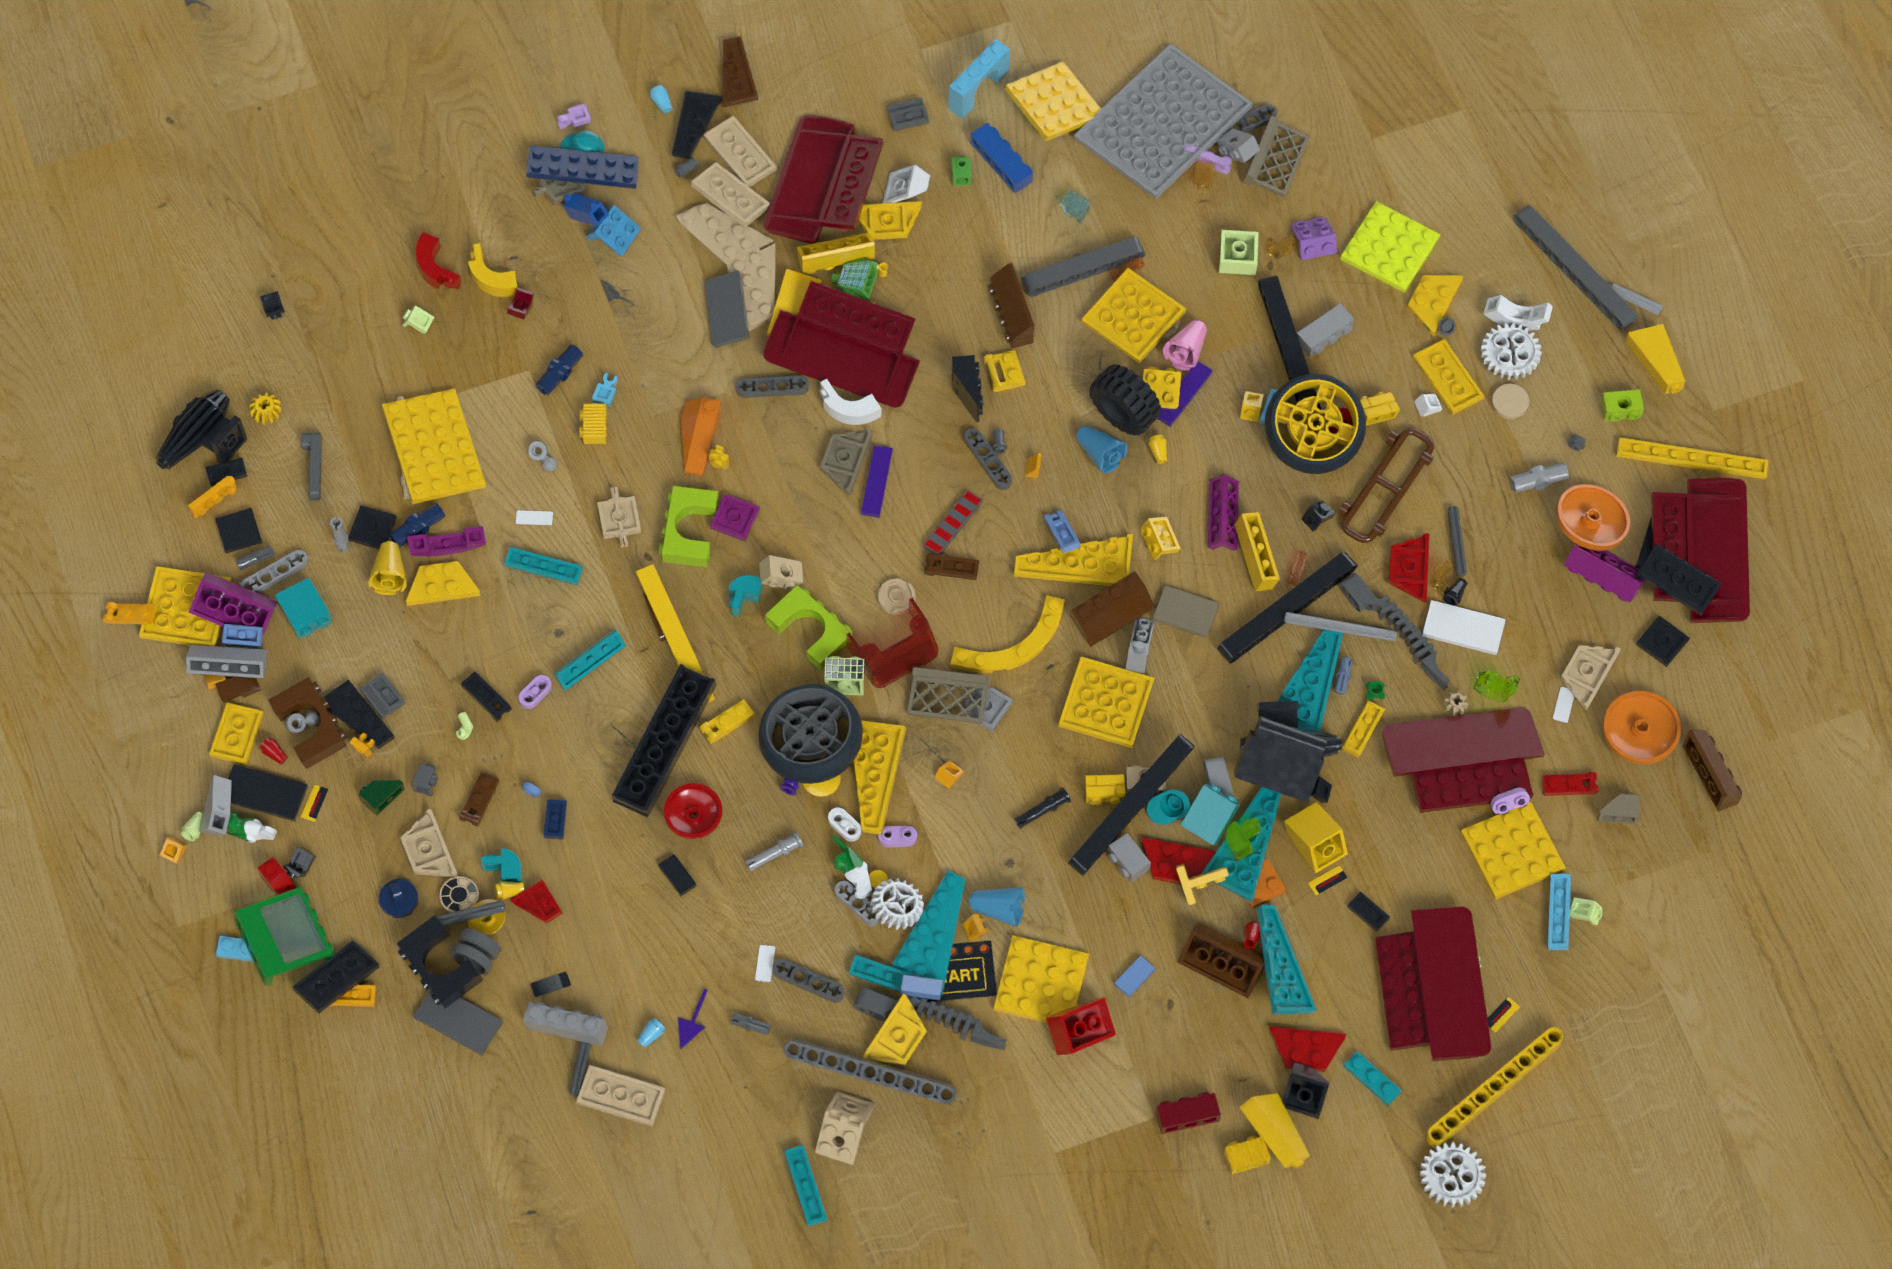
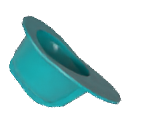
M589 130L566 136L560 145L561 149L599 153L604 151L602 139Z
M1172 789L1153 797L1147 805L1149 818L1157 824L1166 825L1185 817L1190 810L1189 795L1181 790Z

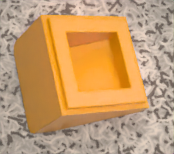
M1037 453L1027 459L1024 474L1026 477H1039L1041 453Z
M204 674L209 690L217 688L216 683L226 680V677L222 675Z
M949 760L938 769L935 778L944 786L950 788L965 771Z
M173 836L167 837L160 856L177 864L187 849L188 844Z

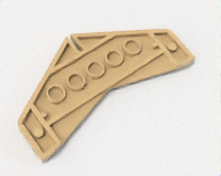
M702 203L676 215L679 225L686 232H690L727 267L728 273L741 272L749 331L770 322L775 308L776 243L774 244V240L749 226L743 227L728 214L707 203Z

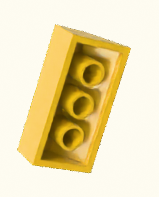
M869 232L796 247L800 269L803 273L806 272V274L815 273L819 269L831 270L835 268L834 266H843L845 263H850L860 258L869 260L875 258V243Z

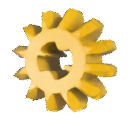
M266 392L264 396H261L258 393V399L252 398V404H249L250 415L252 418H255L257 423L262 421V424L265 425L269 421L272 424L273 419H278L279 413L282 412L281 403L274 394L269 396Z

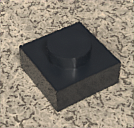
M1318 777L1311 796L1321 803H1328L1332 785L1322 777Z

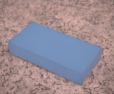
M1140 956L1114 983V986L1129 998L1155 971V967Z

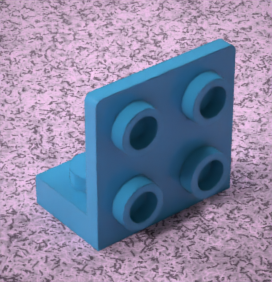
M615 205L606 208L609 215L598 227L593 226L586 235V238L590 241L598 238L615 253L622 256L641 228Z

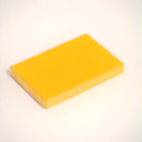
M226 702L209 756L247 765L264 716V711Z

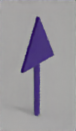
M704 989L691 1021L678 1018L680 1049L705 1028V1026L694 1022L708 992L707 989Z

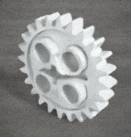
M1505 323L1504 328L1497 325V329L1492 328L1490 334L1486 333L1485 339L1482 341L1480 351H1482L1481 358H1485L1483 364H1489L1488 371L1494 369L1493 375H1496L1498 372L1501 373L1500 378H1503L1504 375H1507L1508 380H1510L1511 376H1514L1517 380L1519 375L1525 378L1526 373L1530 375L1532 369L1536 370L1542 354L1540 351L1541 345L1538 344L1539 339H1533L1535 333L1528 334L1529 328L1522 330L1521 324L1518 328H1515L1514 323H1512L1511 327H1508L1507 323ZM1512 353H1514L1513 361L1515 365L1512 364Z
M1452 1142L1451 1147L1448 1148V1145L1444 1143L1443 1149L1437 1145L1435 1148L1436 1153L1430 1150V1157L1425 1156L1424 1161L1426 1163L1421 1165L1423 1171L1420 1172V1176L1425 1177L1421 1180V1184H1427L1424 1191H1431L1429 1198L1436 1196V1203L1443 1200L1444 1207L1447 1205V1202L1451 1203L1452 1208H1454L1455 1203L1462 1207L1463 1201L1469 1205L1471 1202L1470 1197L1476 1200V1193L1481 1194L1482 1189L1480 1187L1485 1185L1482 1179L1486 1178V1174L1481 1173L1484 1171L1485 1166H1479L1482 1159H1475L1477 1152L1470 1154V1147L1463 1150V1144L1456 1148L1455 1143ZM1452 1159H1459L1462 1164L1455 1165ZM1437 1167L1441 1168L1444 1173L1438 1174L1434 1169ZM1468 1176L1472 1181L1469 1183L1465 1182L1462 1177ZM1451 1185L1454 1191H1447L1444 1186Z

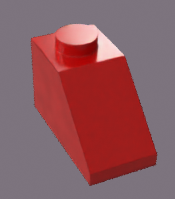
M274 857L257 868L262 880L276 896L296 889L285 870ZM292 898L281 901V903L284 905Z

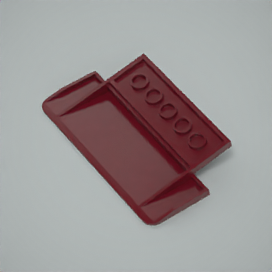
M813 115L801 117L764 221L766 232L813 244L818 242L822 227L855 230L884 144L883 138L853 135L855 131L854 124Z
M810 281L797 316L780 310L765 346L763 356L771 364L821 382L827 379L832 386L862 397L872 394L877 402L898 408L904 404L920 364V360L903 355L916 318Z
M1738 478L1688 479L1687 493L1652 492V549L1658 544L1722 584L1702 616L1690 609V623L1745 621L1750 615L1747 486L1745 482ZM1653 586V601L1678 602Z
M1525 708L1391 724L1385 726L1382 730V738L1393 776L1411 775L1419 813L1490 804L1496 795L1515 788H1524L1529 797H1533L1525 760L1544 757L1545 753L1532 715Z
M1463 906L1411 910L1414 931L1375 937L1391 1051L1430 1045L1432 1061L1470 1059L1488 1055L1492 1045L1471 911Z

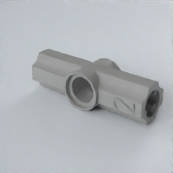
M1564 462L1548 467L1543 465L1535 466L1528 472L1511 476V488L1515 493L1532 488L1542 490L1551 483L1568 479V468Z

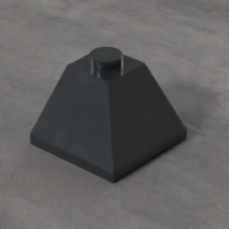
M1294 1062L1282 1103L1288 1110L1319 1119L1330 1083L1315 1069Z

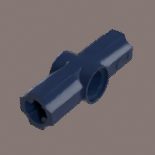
M570 344L558 359L554 358L549 363L547 371L535 384L539 392L543 395H549L560 382H564L570 376L572 368L583 357L580 349Z
M435 502L419 514H411L403 525L389 533V537L400 548L408 542L407 536L426 534L432 525L445 517L442 508Z

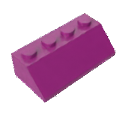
M1575 544L1564 564L1570 572L1574 574L1579 573L1584 576L1586 581L1597 583L1604 591L1615 593L1619 599L1625 602H1631L1645 582L1636 576L1639 569L1607 550H1591Z
M206 572L188 613L224 627V624L263 627L264 635L278 602Z

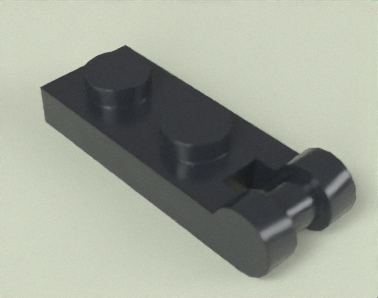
M473 672L461 683V687L496 722L502 718L501 716L505 712L508 713L512 710L511 706L476 672ZM498 703L500 707L496 710L493 707Z

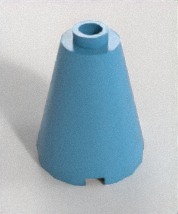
M1082 426L1076 433V440L1101 472L1110 473L1120 465L1118 461L1121 457L1124 459L1127 454L1128 447L1124 441L1091 426Z
M1023 888L977 890L970 894L969 906H971L972 910L1011 926H1018L1022 920L1024 909H1021L1022 902L1025 903Z

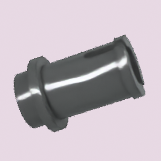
M691 157L681 165L677 164L674 170L679 178L686 177V174L698 168L699 164L694 157Z
M996 429L992 432L994 443L992 449L996 454H1003L1007 449L1004 440V430Z

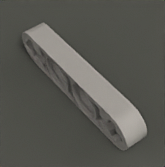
M296 550L244 579L240 586L246 588L249 585L253 588L251 591L259 594L305 568L308 564L307 554L302 550ZM297 557H299L300 559L302 558L303 561H302V562L296 561V558H297ZM281 565L288 567V570L284 573L277 571ZM263 575H270L271 580L269 582H262L261 577Z

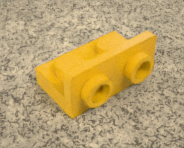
M1167 517L1149 518L1140 528L1153 560H1157L1162 554L1178 553L1181 549Z

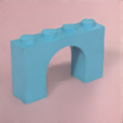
M995 39L949 86V110L963 119L974 108L975 93L985 77L988 76L998 83L1009 72L1010 48Z

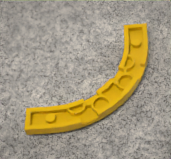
M1046 595L1042 615L1037 626L1019 644L997 652H978L955 647L950 667L978 673H993V671L1004 669L1010 670L1029 662L1040 654L1054 637L1061 620L1065 599Z

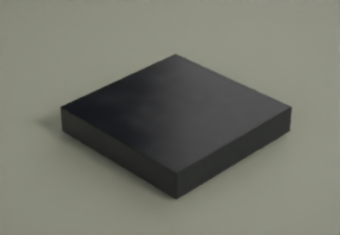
M360 506L349 533L348 541L379 549L382 543L389 540V533L393 530L397 516Z
M252 508L215 518L226 554L263 543Z
M1659 616L1637 641L1636 645L1667 667L1689 642L1690 637Z

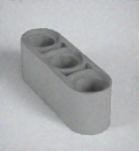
M1218 757L1204 760L1203 765L1208 784L1213 783L1221 788L1220 792L1225 795L1229 793L1234 796L1224 758Z

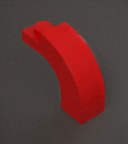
M422 232L416 245V259L421 276L436 289H439L441 283L447 288L459 289L461 286L460 275L439 267L434 261L441 248L439 238Z

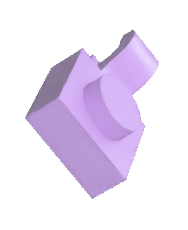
M585 104L567 109L568 114L557 117L560 129L566 128L571 123L574 127L591 122V117Z

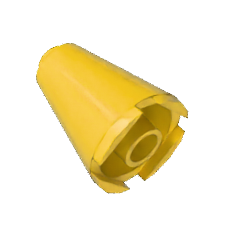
M386 541L380 545L368 579L369 587L371 588L372 586L374 592L378 594L395 595L396 591L401 590L402 592L407 586L400 548L393 541Z

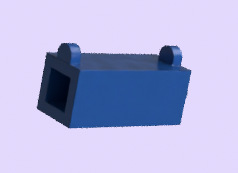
M576 193L564 196L566 202L562 206L571 219L598 227L609 215L601 201Z

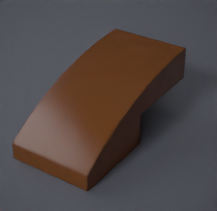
M236 676L215 684L223 703L239 696L245 698L261 691L257 678Z

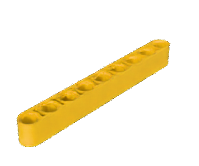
M1551 1027L1432 1125L1428 1130L1426 1143L1432 1148H1436L1437 1145L1441 1147L1556 1051L1563 1040V1032L1557 1027ZM1555 1036L1558 1041L1553 1042L1548 1037ZM1540 1048L1543 1051V1053L1538 1054L1534 1051V1049ZM1525 1060L1529 1065L1523 1066L1519 1061ZM1505 1073H1512L1514 1078L1506 1077ZM1490 1085H1497L1499 1090L1491 1089ZM1482 1097L1485 1102L1480 1103L1475 1098ZM1461 1109L1469 1110L1470 1114L1464 1115ZM1452 1121L1456 1126L1449 1127L1446 1122ZM1436 1133L1440 1135L1441 1139H1433L1431 1134Z

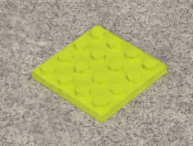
M1376 201L1342 253L1340 260L1405 293L1440 239L1441 234Z

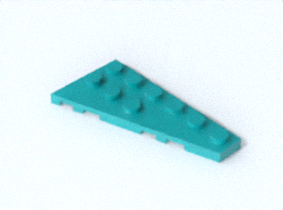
M1322 631L1313 648L1305 657L1277 701H1298V729L1320 732L1342 641V632Z
M949 870L891 965L893 968L922 978L943 980L942 997L966 882L965 878Z
M1259 906L1257 908L1272 1015L1314 1013L1317 1011L1276 906Z

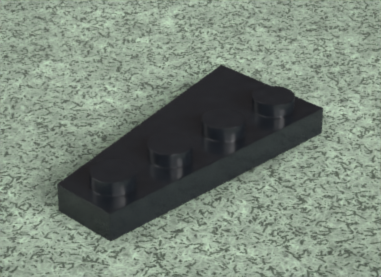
M691 91L685 92L672 157L685 159L692 157L722 100L721 96Z
M349 680L324 696L330 705L327 708L330 714L334 713L336 718L343 721L350 729L358 732L359 735L365 733L367 735L365 740L369 742L373 739L376 748L380 749L394 739L392 732Z

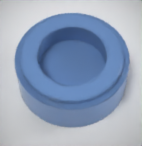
M526 781L521 787L525 793L535 798L541 793L538 787Z

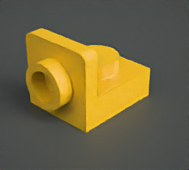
M1245 391L1241 419L1254 422L1259 421L1264 394Z

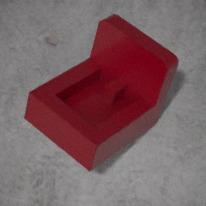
M517 287L514 298L507 309V314L524 320L532 307L534 293Z

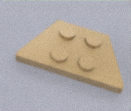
M1579 645L1561 676V680L1585 710H1588L1618 657L1621 648L1603 649L1601 646L1589 647Z
M428 809L426 815L420 821L417 820L411 830L401 837V842L415 875L457 877V871L432 809Z

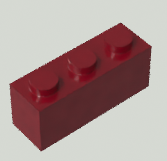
M1203 1092L1198 1097L1190 1098L1186 1096L1175 1102L1163 1101L1156 1106V1116L1161 1134L1219 1122L1221 1118L1215 1093Z

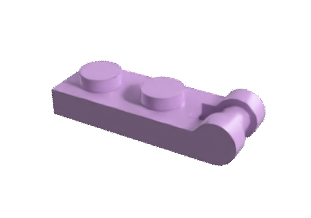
M1185 143L1183 145L1187 151L1196 153L1200 149L1195 146H1187ZM1204 151L1196 161L1223 174L1229 173L1231 169V159L1229 157H1219L1211 151Z

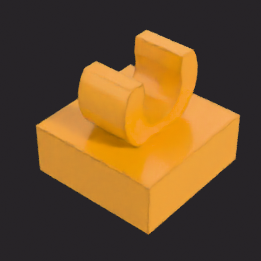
M365 733L360 735L359 740L353 737L349 742L351 746L368 759L372 755L369 748L374 746L375 741L371 739L368 743H364V740L367 738Z
M979 914L971 915L963 923L969 941H976L989 930L983 927L985 919L980 918Z

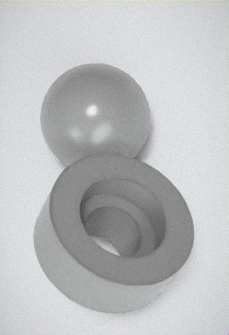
M542 441L530 444L528 448L530 457L534 460H542V467L545 471H554L557 468V461L553 457L547 456V445ZM537 447H540L542 449L541 454L537 453Z
M315 711L308 712L305 717L297 713L291 714L285 720V727L291 733L302 732L306 724L312 727L318 725L320 715ZM293 720L297 722L296 727L292 726Z

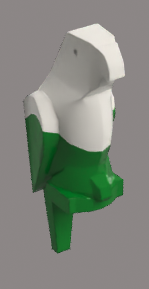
M233 812L230 815L227 826V834L251 843H255L260 839L274 840L277 833L276 829L262 826V823L257 819L240 818Z
M833 835L832 840L843 851V853L835 858L833 862L834 868L843 871L847 880L856 887L855 896L857 898L863 899L871 895L872 888L867 864L849 846L847 847Z

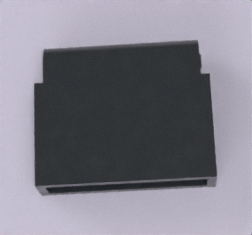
M1260 716L1254 731H1249L1234 769V777L1308 803L1324 763L1323 753L1326 748L1327 739Z

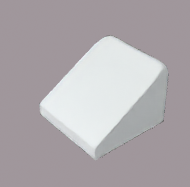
M1421 394L1415 400V405L1421 417L1443 410L1436 394Z

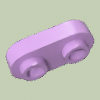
M545 675L535 677L520 692L519 702L523 708L532 709L536 707L550 693L552 684L549 677ZM541 685L546 686L544 689L539 688ZM531 698L532 701L526 702V699Z
M1515 788L1493 797L1490 805L1494 813L1499 815L1511 809L1526 806L1529 803L1530 797L1524 788Z
M886 826L883 828L882 835L878 834V840L884 847H910L917 841V831L911 826ZM889 833L892 836L887 838L884 835ZM905 833H910L911 836H910V837H906V836H904V834H905Z

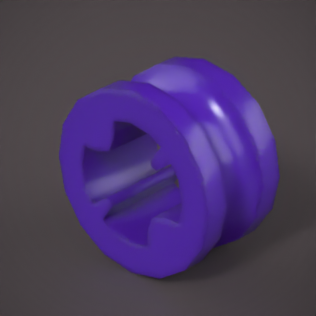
M784 778V784L780 786V789L786 794L796 795V789H799L800 785L795 781Z

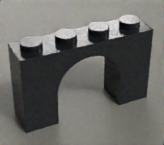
M434 915L396 943L400 948L397 952L404 961L406 959L410 961L411 965H409V968L416 976L419 973L422 977L420 983L426 991L431 989L434 993L431 997L437 1005L442 1004L444 1008H447L481 983L483 978L470 960H467L457 969L446 975H434L427 971L426 958L428 953L450 936L436 915Z

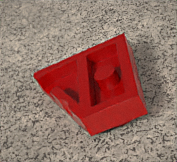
M543 879L511 899L514 905L546 924L563 914Z

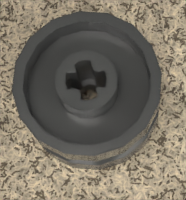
M465 928L458 937L460 943L454 944L450 951V956L460 965L470 960L480 975H487L493 966L491 960L497 959L501 952V947L485 934Z

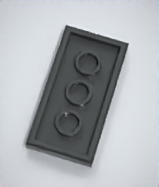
M735 271L705 280L713 346L717 348L750 338L741 272Z
M430 990L414 1014V1019L482 1056L503 1024V1021L462 998L444 1008L442 1004L437 1005L431 997L434 993Z

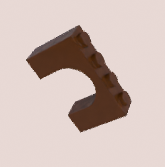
M309 677L268 700L281 722L289 715L296 714L302 710H314L320 714L321 723L318 731L309 739L293 747L306 769L347 747L344 741L347 739L342 728L338 730L336 724L339 722L334 713H329L327 709L330 707L325 697L321 698L319 694L322 691L316 681L312 682Z

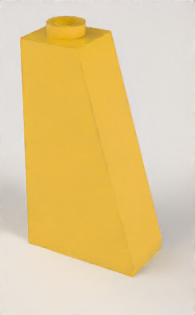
M1664 324L1628 332L1626 344L1665 394H1675L1683 390L1685 378Z
M1278 1093L1251 1097L1240 1106L1241 1111L1284 1168L1293 1167L1295 1169L1305 1163L1304 1160L1310 1155Z

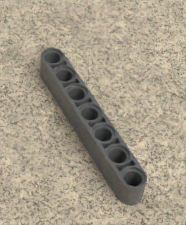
M1131 237L1027 273L1021 278V281L1028 296L1033 297L1138 261L1146 253L1139 238Z

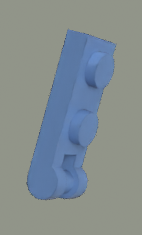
M1061 509L1055 511L1054 514L1050 515L1048 513L1043 515L1044 522L1051 531L1062 553L1080 548V542Z

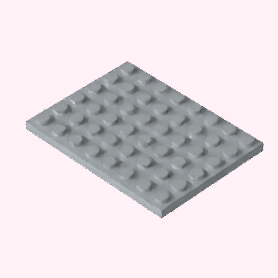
M1170 44L1111 99L1093 119L1089 120L1074 134V139L1153 198L1157 199L1200 158L1204 151H1207L1252 108L1253 103ZM1185 143L1187 146H1195L1200 149L1196 153L1187 151L1183 145Z

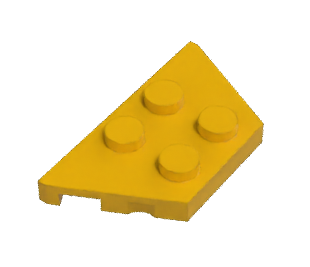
M922 201L863 205L858 222L866 233L869 232L873 240L908 238L922 208Z
M1423 275L1407 308L1412 314L1417 316L1421 324L1427 326L1431 335L1434 336L1438 330V322L1444 318L1464 276Z
M458 561L425 565L419 567L406 603L407 606L476 597L480 596V590Z
M902 995L862 1058L906 1065L927 1032L907 995Z

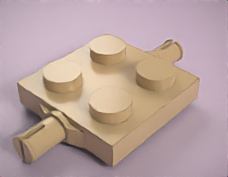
M612 487L610 488L612 498L607 501L597 502L604 539L619 538L620 546L624 548L623 541L625 542V547L629 546L627 536L641 533L635 496L619 497L618 487H614L615 494Z

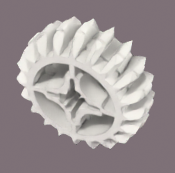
M890 878L887 883L883 881L880 886L876 887L875 892L871 896L870 906L873 907L872 913H877L876 919H882L881 925L887 923L888 929L893 925L896 930L901 926L904 930L907 926L911 927L919 920V916L923 913L924 902L921 901L922 895H918L919 889H913V883L907 885L906 880L900 882L899 878H897L894 882ZM889 894V899L884 902L883 897ZM908 906H911V912L906 914L905 910Z

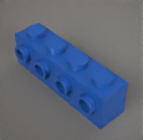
M986 123L970 134L971 145L1014 193L1032 183L1033 171L1031 167L1023 163L1021 156L1011 149L1007 140H1003L995 127Z

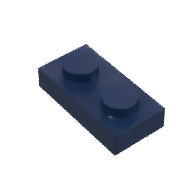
M547 799L544 838L564 840L567 800Z

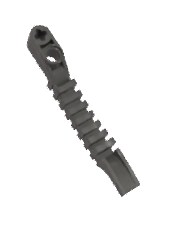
M1356 573L1339 583L1341 592L1358 612L1361 610L1379 612L1378 618L1380 621L1389 616L1388 626L1390 627L1396 623L1394 630L1396 632L1402 630L1400 635L1402 639L1408 637L1405 644L1407 647L1412 645L1410 653L1412 655L1415 654L1413 662L1417 664L1422 660L1423 664L1420 668L1443 690L1448 688L1447 684L1450 680L1440 671L1436 664L1437 652L1434 650L1433 644L1427 642L1426 636H1421L1422 632L1419 629H1415V624L1409 622L1407 615L1403 616V611L1396 608L1397 604L1395 602H1389L1390 598L1388 595L1381 599L1376 598Z
M861 988L853 1008L878 1020L886 1021L899 1000H894L867 988ZM914 996L908 998L914 1009L917 1010L920 1019L924 1012H927L926 1020L931 1021L933 1015H936L935 1023L940 1024L944 1018V1027L948 1029L953 1021L955 1022L953 1025V1033L958 1034L961 1025H964L961 1031V1039L964 1041L970 1029L973 1028L970 1041L986 1047L1005 1050L1007 1040L986 1032L980 1020L974 1019L973 1015L969 1014V1016H966L962 1011L957 1013L953 1008H950V1010L946 1009V1006L942 1004L937 1006L936 1002L932 1001L929 1003L924 998L922 1000Z

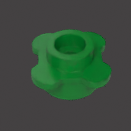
M1379 681L1368 682L1366 684L1368 690L1366 694L1367 699H1384L1385 693L1383 691L1385 684Z

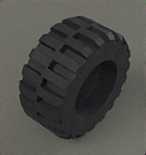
M1118 364L1108 366L1090 386V398L1093 399V404L1098 408L1099 413L1112 423L1111 425L1117 427L1122 432H1126L1128 435L1137 436L1143 434L1160 416L1161 405L1154 390L1150 388V385L1142 377L1136 375L1134 371L1129 370L1125 366Z

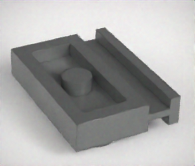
M922 98L887 106L894 131L929 123V117Z
M383 673L368 682L366 686L360 688V692L382 720L386 715H390L405 705L404 699Z

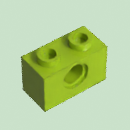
M1640 389L1604 392L1602 395L1601 406L1604 421L1617 422L1622 419L1636 420L1642 417L1644 407Z

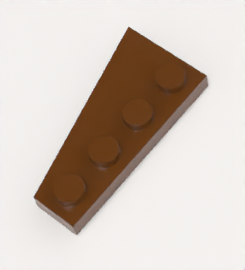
M741 36L724 39L723 108L758 100V94Z

